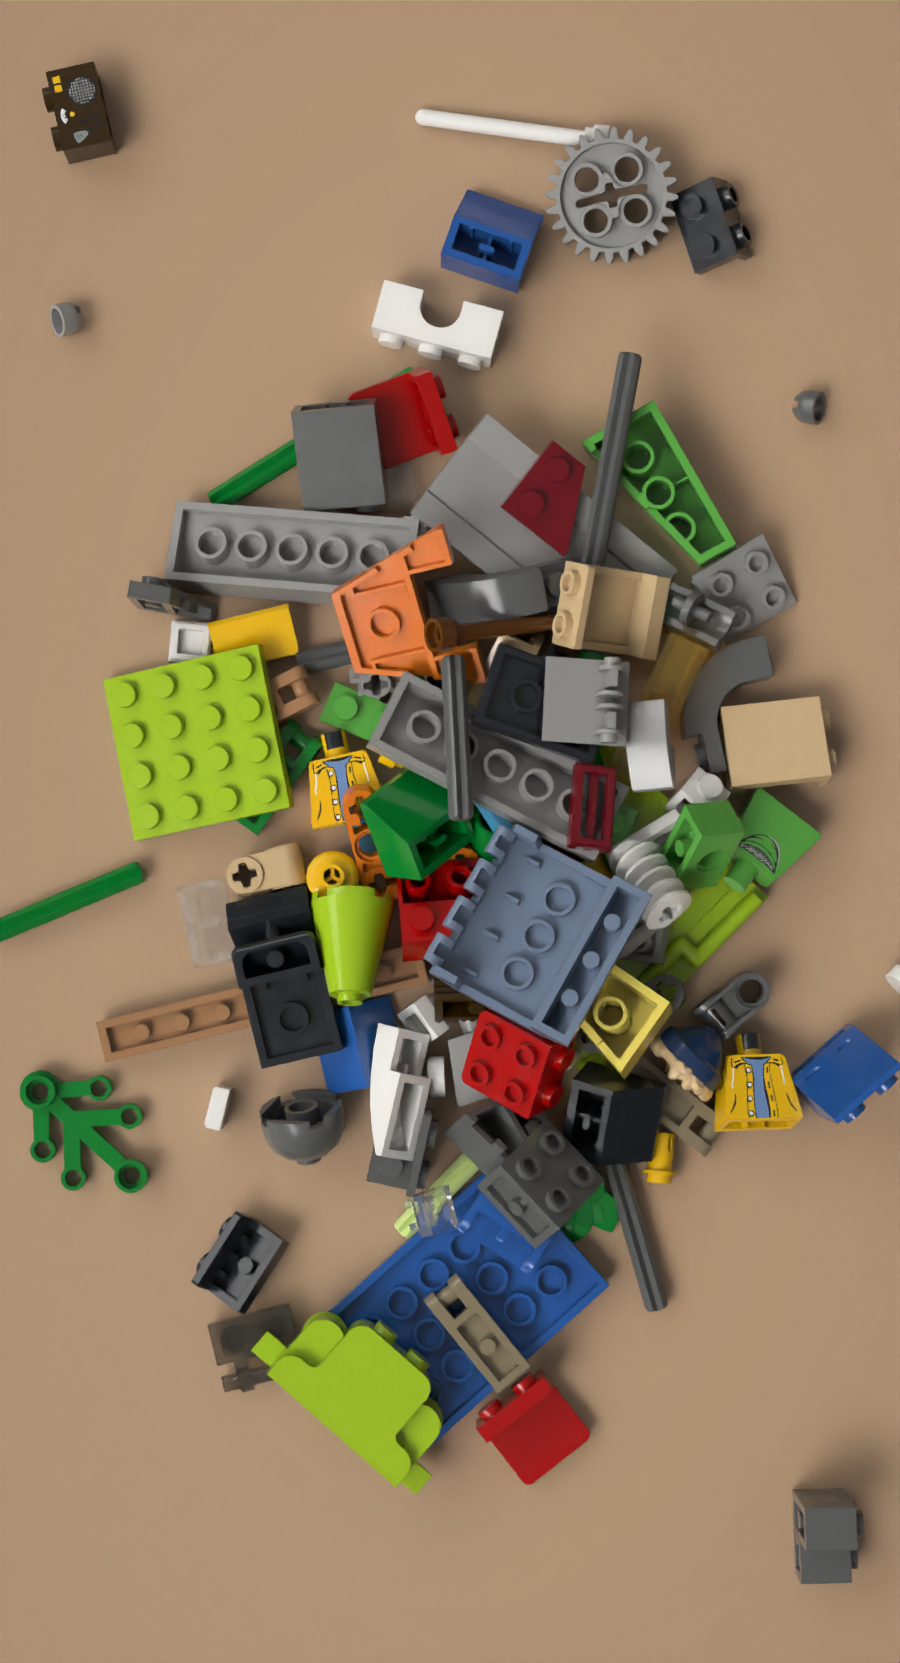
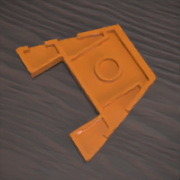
M444 524L435 526L333 590L331 594L332 601L355 673L401 677L404 671H407L413 675L431 676L434 680H442L441 661L444 656L462 655L465 658L466 680H470V683H485L487 672L478 642L457 646L451 651L443 652L430 651L425 642L424 628L427 621L413 574L453 564L454 557Z

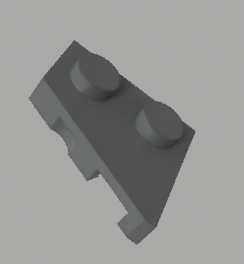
M142 576L141 582L130 580L127 597L138 609L211 622L215 621L217 605L167 585V580Z

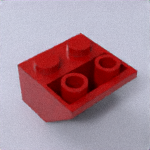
M479 859L444 862L422 881L396 877L403 962L425 960L423 956L437 932L447 937L450 936L452 931L444 927L442 923L458 895L469 900L473 896L463 886Z

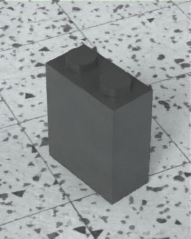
M377 397L295 406L291 412L303 510L339 513V508L355 507L356 512H372L379 510L380 504H386L389 494Z

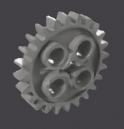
M612 126L609 138L604 139L600 130L596 128L594 132L595 141L591 143L581 134L579 136L581 148L578 151L569 145L565 146L570 156L567 162L555 159L554 162L562 170L561 174L548 175V179L557 184V189L545 192V196L555 199L557 205L550 207L546 211L547 214L560 216V220L552 226L553 230L566 228L568 232L562 240L563 244L576 239L578 243L575 254L579 255L588 247L591 249L590 261L593 262L597 259L600 252H605L607 264L612 263L614 253L618 252L623 261L628 262L629 250L632 248L640 256H643L644 249L642 243L647 241L657 246L658 243L653 233L655 230L667 233L669 229L661 220L663 217H675L676 214L666 207L667 202L678 200L677 194L667 192V187L676 183L677 178L664 177L663 174L671 166V162L664 161L658 164L656 159L662 151L660 146L648 152L646 147L649 137L644 136L636 144L633 142V129H629L624 139L618 138L616 126ZM623 159H632L639 166L638 176L630 182L620 181L616 176V166ZM584 169H592L599 176L598 185L591 192H582L576 186V177ZM613 184L617 191L640 184L648 186L645 192L618 198V206L610 208L607 201L582 208L576 206L578 200L604 195L606 193V186ZM639 199L647 204V217L640 223L629 222L625 217V207L630 201ZM602 210L606 213L608 224L602 232L591 233L587 230L585 218L590 211Z

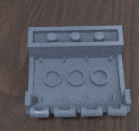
M518 824L512 825L510 830L502 825H498L484 849L486 853L494 858L493 861L490 863L485 859L479 858L463 886L473 896L469 900L458 895L442 923L452 933L447 937L437 932L423 959L433 965L429 971L430 974L461 994L524 1028L569 1048L653 896L616 875L610 879L542 843L539 835Z

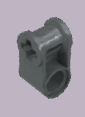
M751 971L742 972L722 988L717 989L702 1000L690 1013L694 1017L699 1016L706 1026L713 1028L720 1035L723 1042L769 1001L771 994L770 985L760 974ZM748 979H755L761 987L760 996L752 1002L743 1001L739 995L740 985ZM712 1009H714L718 1013V1015L724 1021V1024H721L719 1022V1020L712 1013Z

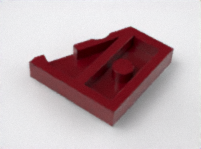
M551 440L500 507L564 557L569 549L586 466L555 441Z

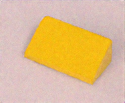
M288 603L207 623L215 654L255 644L263 645L266 661L299 653L298 641Z

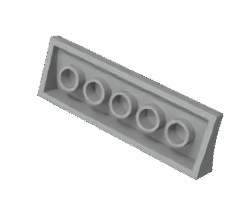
M176 501L164 579L167 580L169 586L185 593L334 605L331 597L334 589L418 538L421 532V523L419 519ZM415 573V574H413V576H414V580H415V583H416V573Z
M404 671L366 748L447 789L442 689ZM468 703L473 803L515 825L518 824L536 833L544 840L589 863L595 861L599 850L587 851L579 847L575 849L566 848L573 765L576 762H580L471 724L476 707ZM585 773L580 837L584 838L589 774ZM600 775L598 779L594 839L598 840L601 837L605 776ZM617 780L614 819L629 789L628 786Z

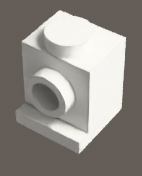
M698 767L684 780L664 807L669 812L676 809L680 814L685 805L681 802L684 798L691 804L724 801L731 792L723 787L719 777L707 773Z

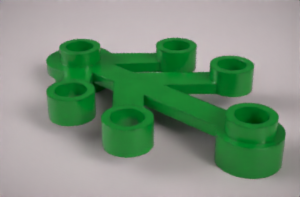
M34 1071L28 1074L20 1085V1098L23 1104L33 1111L34 1142L30 1147L32 1158L37 1162L45 1163L53 1159L57 1153L56 1142L50 1138L51 1112L63 1123L64 1170L61 1174V1183L66 1189L76 1191L82 1188L88 1179L87 1171L82 1167V1140L115 1171L114 1181L120 1190L126 1193H135L141 1190L149 1179V1170L146 1164L136 1158L127 1159L92 1126L121 1125L126 1129L135 1128L143 1121L144 1114L142 1108L135 1103H128L121 1108L74 1110L62 1098L90 1096L91 1099L96 1101L105 1100L113 1092L112 1081L104 1075H98L86 1081L60 1082L49 1071ZM97 1080H101L107 1085V1092L103 1096H98L93 1091V1084ZM38 1083H43L48 1087L49 1092L44 1099L38 1098L35 1095L34 1089ZM127 1108H132L137 1112L138 1117L133 1124L127 1123L123 1118V1113ZM40 1142L49 1144L51 1152L48 1157H41L37 1153V1145ZM129 1167H135L139 1170L140 1179L137 1182L127 1180L125 1173ZM70 1170H76L81 1174V1182L78 1185H72L68 1182L67 1174Z

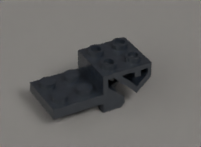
M307 884L226 904L228 931L235 945V948L231 951L232 961L239 989L243 991L261 1069L344 1049L333 999L328 993L310 906L312 894Z

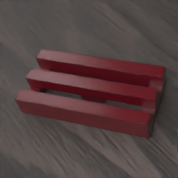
M577 762L573 765L566 848L575 849L579 847L587 851L595 849L602 853L611 851L617 768ZM585 773L589 774L584 838L580 837ZM599 775L605 776L600 840L594 839Z

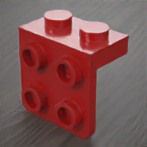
M419 367L355 391L348 396V400L377 397L386 469L433 451L446 455L458 450L455 438L460 436L458 426L451 413L446 415L441 399L446 398L443 382L438 374L433 375L429 369Z
M486 1009L479 1014L462 1071V1080L466 1085L522 1117L530 1119L548 1108L555 1107L563 1094L561 1082L564 1073L574 1059L575 1051L572 1047L576 1035L568 1048L524 1028L491 1009Z
M542 1369L538 1370L535 1374L527 1372L511 1386L512 1392L502 1400L495 1398L480 1409L478 1412L480 1417L476 1419V1430L486 1443L491 1441L521 1481L527 1485L536 1482L584 1444L590 1436L586 1425Z

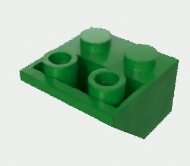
M407 768L359 803L386 876L422 881L475 838L470 820L459 822L450 820L447 789Z

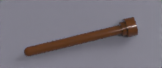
M557 613L461 624L447 616L430 618L425 624L424 637L430 651H451L463 640L551 631L553 619Z

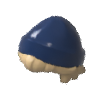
M669 1026L661 1035L655 1036L650 1043V1048L655 1056L663 1057L666 1060L665 1072L668 1074V1078L676 1079L677 1083L684 1090H690L692 1094L699 1097L703 1102L711 1099L713 1091L723 1079L722 1070L725 1055L720 1035L708 1026Z

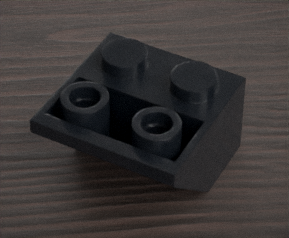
M588 1061L572 1079L563 1136L589 1163L597 1166L652 1162L655 1156L668 1084L633 1073H629L626 1079H624L615 1068Z

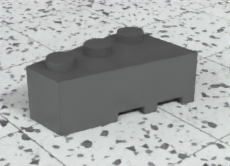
M491 1101L465 1113L444 1134L487 1176L543 1121L549 1119L544 1111L530 1119H526L500 1103Z

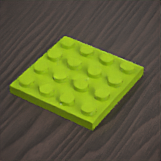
M250 645L103 680L134 841H143L295 808L263 645Z

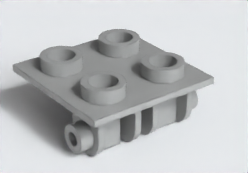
M762 533L691 576L693 581L690 584L694 591L703 593L705 598L737 612L738 619L725 639L727 645L796 603L787 581Z
M546 656L541 741L626 747L630 662H621L619 657H604V660Z

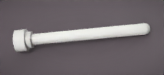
M420 109L415 115L416 122L422 126L581 147L579 142L581 134L589 143L595 141L594 132L596 128L600 130L604 139L609 138L610 125L594 123L593 127L585 126V130H577L429 109Z

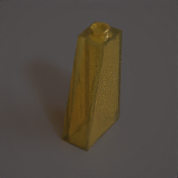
M672 629L668 630L657 658L636 700L638 702L665 699L669 703L670 732L709 652L707 646ZM615 746L607 767L617 768V781L632 788L626 747Z

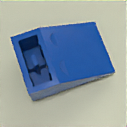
M846 1024L790 1074L795 1090L818 1116L836 1124H839L842 1120L850 1123L865 1110L866 1106L863 1102L875 1091L878 1095H881L896 1083L898 1077L895 1073L900 1070V1063L857 1027Z

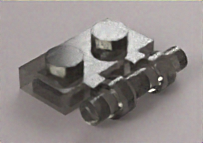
M290 1302L208 1323L207 1326L217 1366L232 1362L235 1365L236 1373L221 1377L225 1393L241 1389L243 1393L255 1390V1385L273 1381L267 1375L270 1368L268 1365L251 1369L248 1358L257 1356L251 1349L267 1331H270L287 1347L298 1335Z

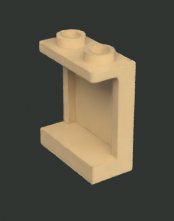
M566 561L564 573L560 579V597L557 614L552 623L553 637L551 644L576 650L587 649L656 660L671 578Z
M820 696L720 707L717 725L727 771L724 773L727 790L731 792L729 797L744 796L747 789L815 781H817L818 786H827L832 773H836L834 748L827 747L826 733H830V716L828 709H821Z

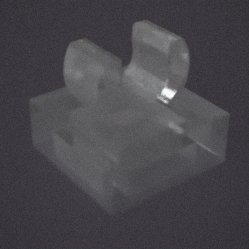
M449 1185L436 1186L417 1193L414 1198L411 1197L410 1200L404 1203L405 1208L413 1207L417 1222L409 1226L410 1230L419 1231L420 1237L433 1236L458 1226Z

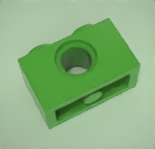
M729 800L685 804L660 854L666 856L669 862L668 866L673 867L675 870L676 878L680 879L684 885L683 890L713 887L718 884L746 831Z

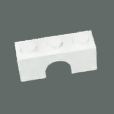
M384 280L372 323V336L378 339L380 345L391 349H401L402 345L418 349L417 353L433 360H441L442 356L458 360L457 364L470 370H481V366L491 367L503 323L504 311L464 301L460 316L456 322L443 328L434 327L428 324L421 314L424 304V290Z

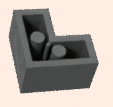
M842 1488L792 1489L795 1574L800 1583H852V1569H858L857 1537L864 1536L862 1510H856L855 1501L851 1500Z

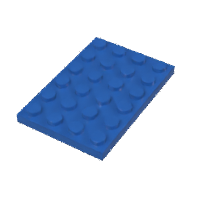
M483 1172L434 1215L418 1232L405 1241L328 1310L340 1316L345 1322L347 1329L357 1320L366 1319L374 1324L381 1320L398 1335L395 1342L406 1352L413 1348L430 1363L427 1369L431 1378L429 1397L439 1404L443 1415L439 1435L430 1447L489 1395L494 1388L424 1302V1298L433 1291L436 1294L448 1285L446 1280L457 1273L523 1356L529 1359L610 1286L561 1229L552 1235L553 1238L549 1245H547L532 1271L528 1273L523 1272L512 1263L458 1231L456 1226L479 1191L477 1185L486 1177ZM458 1298L447 1308L455 1317L466 1306Z

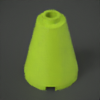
M353 885L328 887L327 896L319 897L318 891L313 892L310 906L329 996L336 998L337 1004L342 1006L362 1005L363 999L371 997L394 909V897L386 891L385 899L375 896V888Z

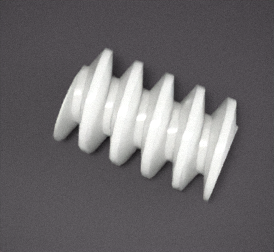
M630 839L620 843L613 850L608 864L616 876L652 894L653 897L641 917L646 922L648 929L658 930L665 928L686 911L691 904L692 898L688 891L683 890L684 885L680 879L676 878L673 867L668 866L669 862L666 856L660 854L661 849L657 843Z

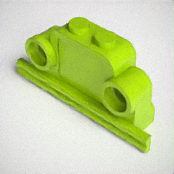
M329 1311L317 1312L307 1319L303 1329L288 1347L270 1331H267L251 1349L253 1353L270 1367L267 1375L395 1488L401 1482L417 1495L432 1477V1474L417 1461L436 1440L443 1422L442 1410L439 1404L429 1397L431 1378L427 1369L430 1363L413 1348L406 1352L395 1342L398 1335L381 1320L376 1324L366 1319L357 1320L347 1329L345 1322L337 1314Z

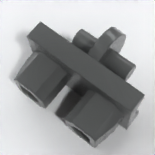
M673 582L669 587L663 626L718 651L738 619L737 612L705 598L703 593L691 591Z

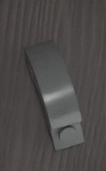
M559 558L498 573L469 574L460 572L424 581L431 618L447 616L461 624L516 618L547 611L548 607L559 603L560 579L564 573L565 563L570 561V558Z
M765 635L738 641L717 652L701 667L686 690L680 712L681 740L698 737L699 744L693 745L697 767L705 768L707 773L717 775L727 771L717 726L718 711L724 697L737 687L766 681L774 676Z

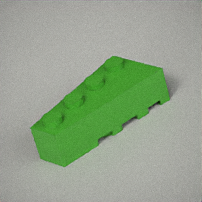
M652 400L633 411L619 486L701 570L736 549V542L655 401ZM605 428L581 442L584 450L598 464Z

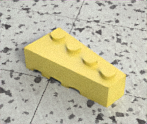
M614 965L580 1029L621 1076L626 1079L672 1014L673 1009L668 1000Z

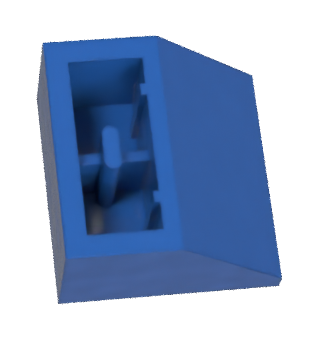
M467 189L454 214L441 251V268L518 294L544 220V215Z

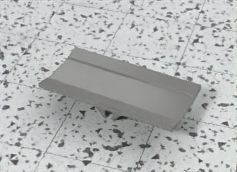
M487 413L427 488L410 513L430 529L439 524H444L450 545L485 574L520 569L559 558H570V561L581 563L592 499L583 491H580L569 549L564 557L503 510L500 505L539 455ZM613 517L604 566L649 573L672 579L678 570ZM558 604L548 607L547 611L535 614L557 613ZM580 649L581 651L598 653L604 655V657H611L614 654L610 652Z

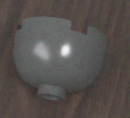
M321 1089L298 1090L292 1092L295 1100H287L281 1103L280 1096H277L266 1102L259 1112L261 1125L268 1145L276 1154L288 1160L297 1161L300 1165H311L319 1162L322 1156L327 1155L338 1145L345 1128L343 1101L341 1098L336 1101V1094L334 1092Z

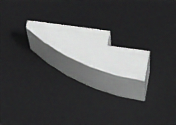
M378 1023L370 1079V1111L375 1153L382 1157L413 1161L432 1080L421 1076L430 1035Z

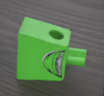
M757 788L746 799L737 816L741 819L746 833L730 860L733 866L723 879L729 887L739 893H744L753 880L767 887L820 839L822 834L765 790Z

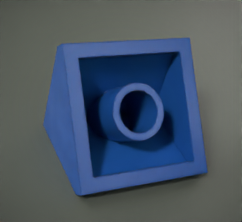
M390 995L363 1001V1004L359 1006L335 1008L344 1049L319 1056L327 1090L338 1094L370 1087L372 1057L378 1023L397 1027Z

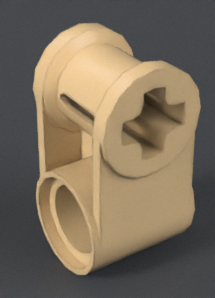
M297 842L280 845L260 853L233 860L226 871V880L230 888L238 895L253 896L307 884L306 869L300 844ZM243 866H247L250 872H257V877L251 879V886L244 887L241 881H234V877L240 875V868Z

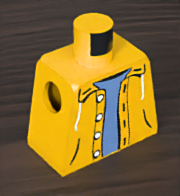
M345 730L321 735L325 758L309 762L311 823L314 831L346 824L342 808V798L344 792L349 787L355 784H366L374 790L381 787L366 749L349 752ZM358 796L355 798V805L350 808L357 807L361 820H365L359 805L364 799L363 796Z
M758 1033L737 1035L735 1037L737 1055H729L724 1059L723 1079L716 1088L715 1132L792 1129L803 1118V1113L786 1057L780 1053L762 1054L760 1034Z

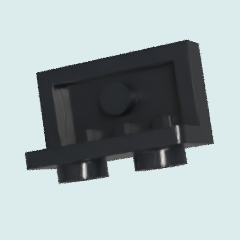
M712 176L676 193L678 200L671 201L696 274L702 275L736 258L746 260L752 257L749 246L752 244V236L748 226L740 219L737 206L740 204L739 196L731 183Z
M236 1211L232 1217L222 1224L219 1230V1238L210 1252L206 1253L198 1262L197 1272L191 1282L198 1288L209 1290L236 1312L246 1314L290 1243L255 1217Z

